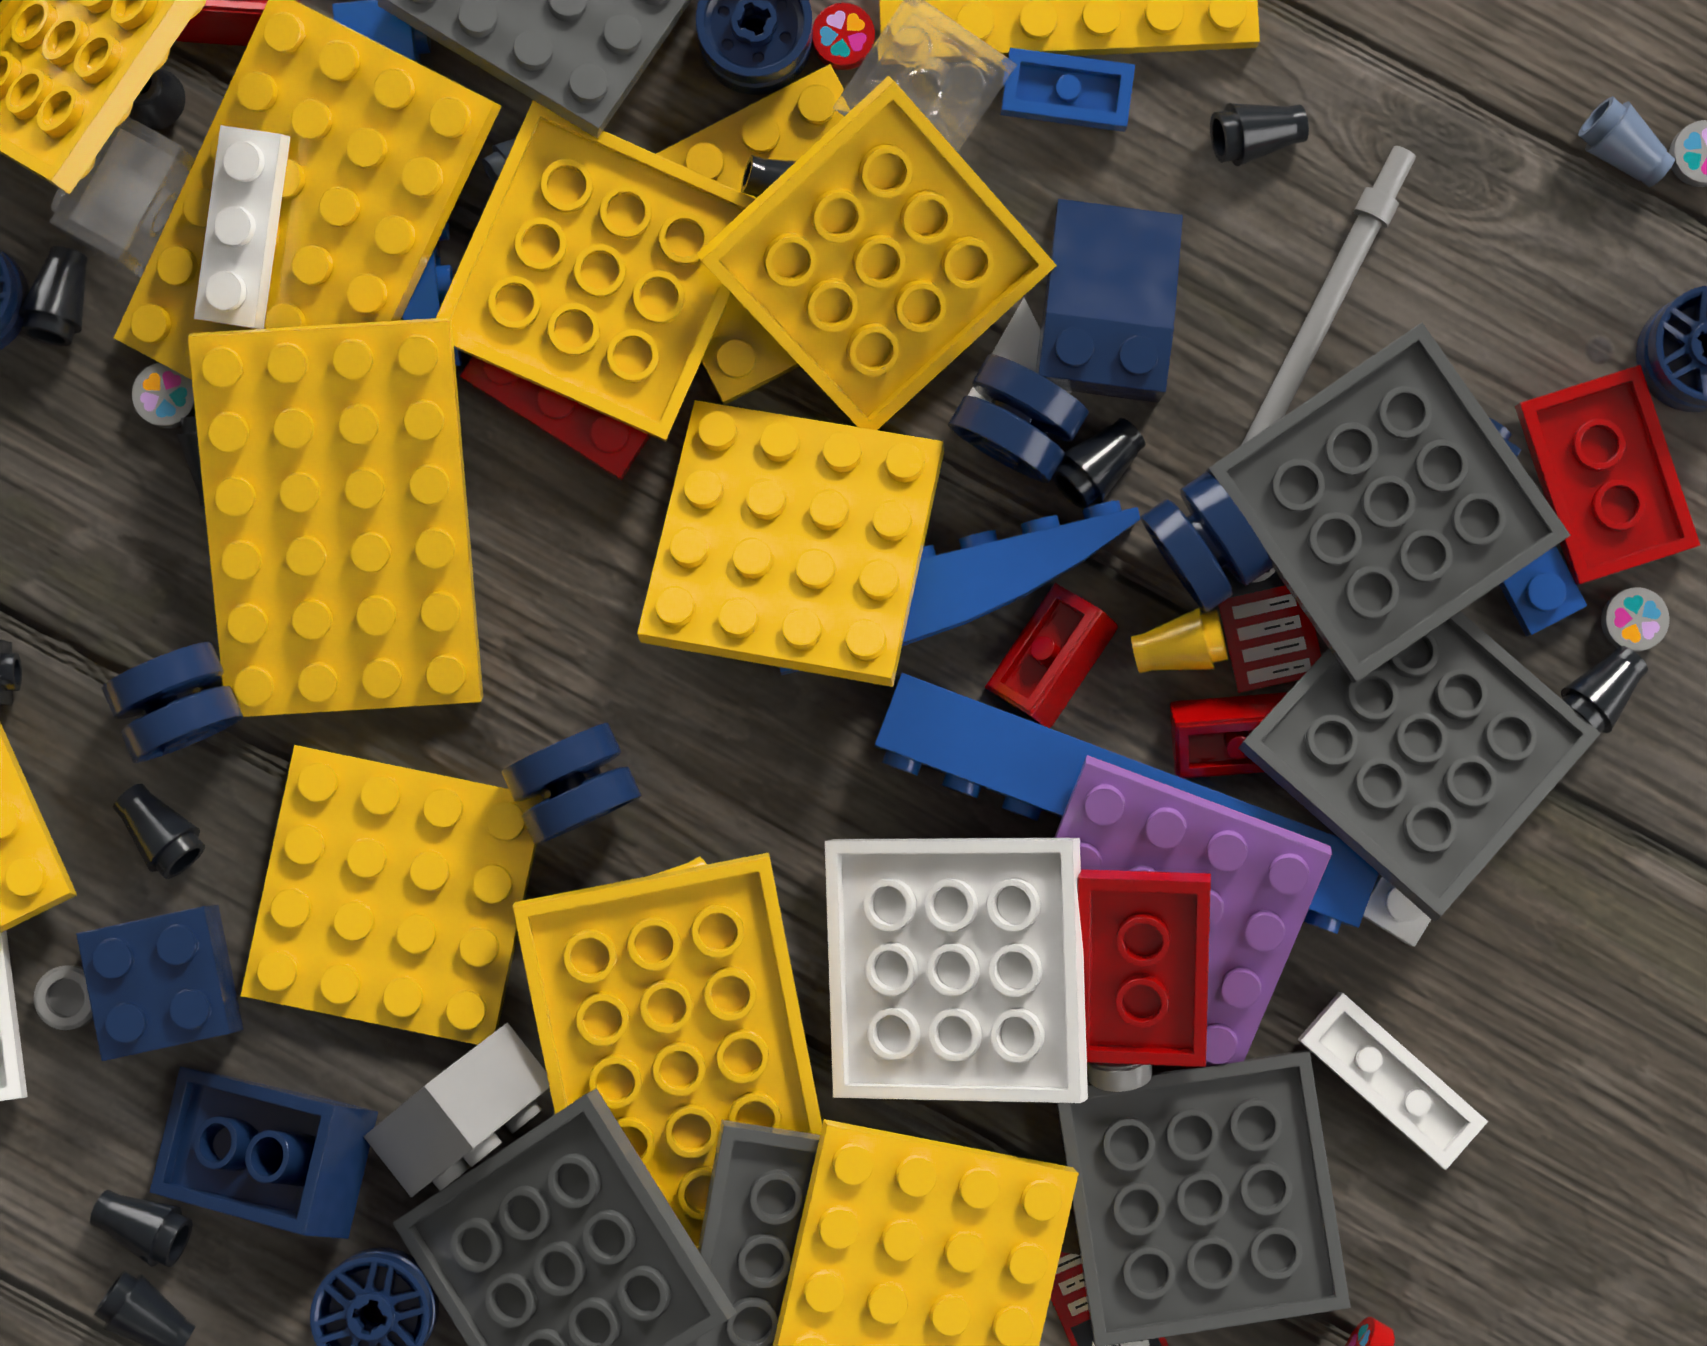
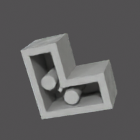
M507 1022L423 1086L363 1137L410 1197H413L430 1182H433L438 1190L441 1191L502 1143L494 1133L502 1125H505L513 1134L543 1110L535 1099L550 1088L547 1072Z

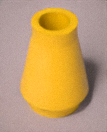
M1199 607L1148 632L1131 636L1133 653L1139 673L1157 670L1214 669L1215 662L1228 660L1226 643L1217 610L1202 613Z

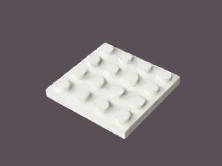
M1080 838L832 839L825 841L833 1098L1082 1103L1088 1099L1084 954L1078 904V875L1081 872Z

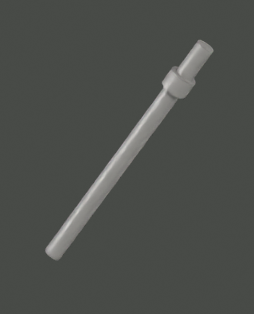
M1393 146L1373 188L1366 187L1354 209V213L1358 217L1242 445L1285 416L1380 227L1387 228L1399 206V202L1395 198L1416 159V155L1400 146Z

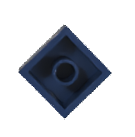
M219 905L202 906L76 933L102 1061L244 1030Z

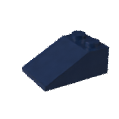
M1058 199L1050 258L1057 266L1048 273L1035 371L1037 374L1050 380L1065 391L1156 403L1161 400L1166 393L1174 332L1183 215Z
M180 1066L150 1193L304 1236L349 1239L370 1150V1144L363 1136L375 1127L378 1111Z

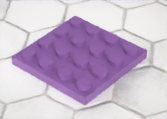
M1087 755L1054 838H1080L1081 869L1211 873L1206 1066L1244 1061L1332 855L1331 846Z

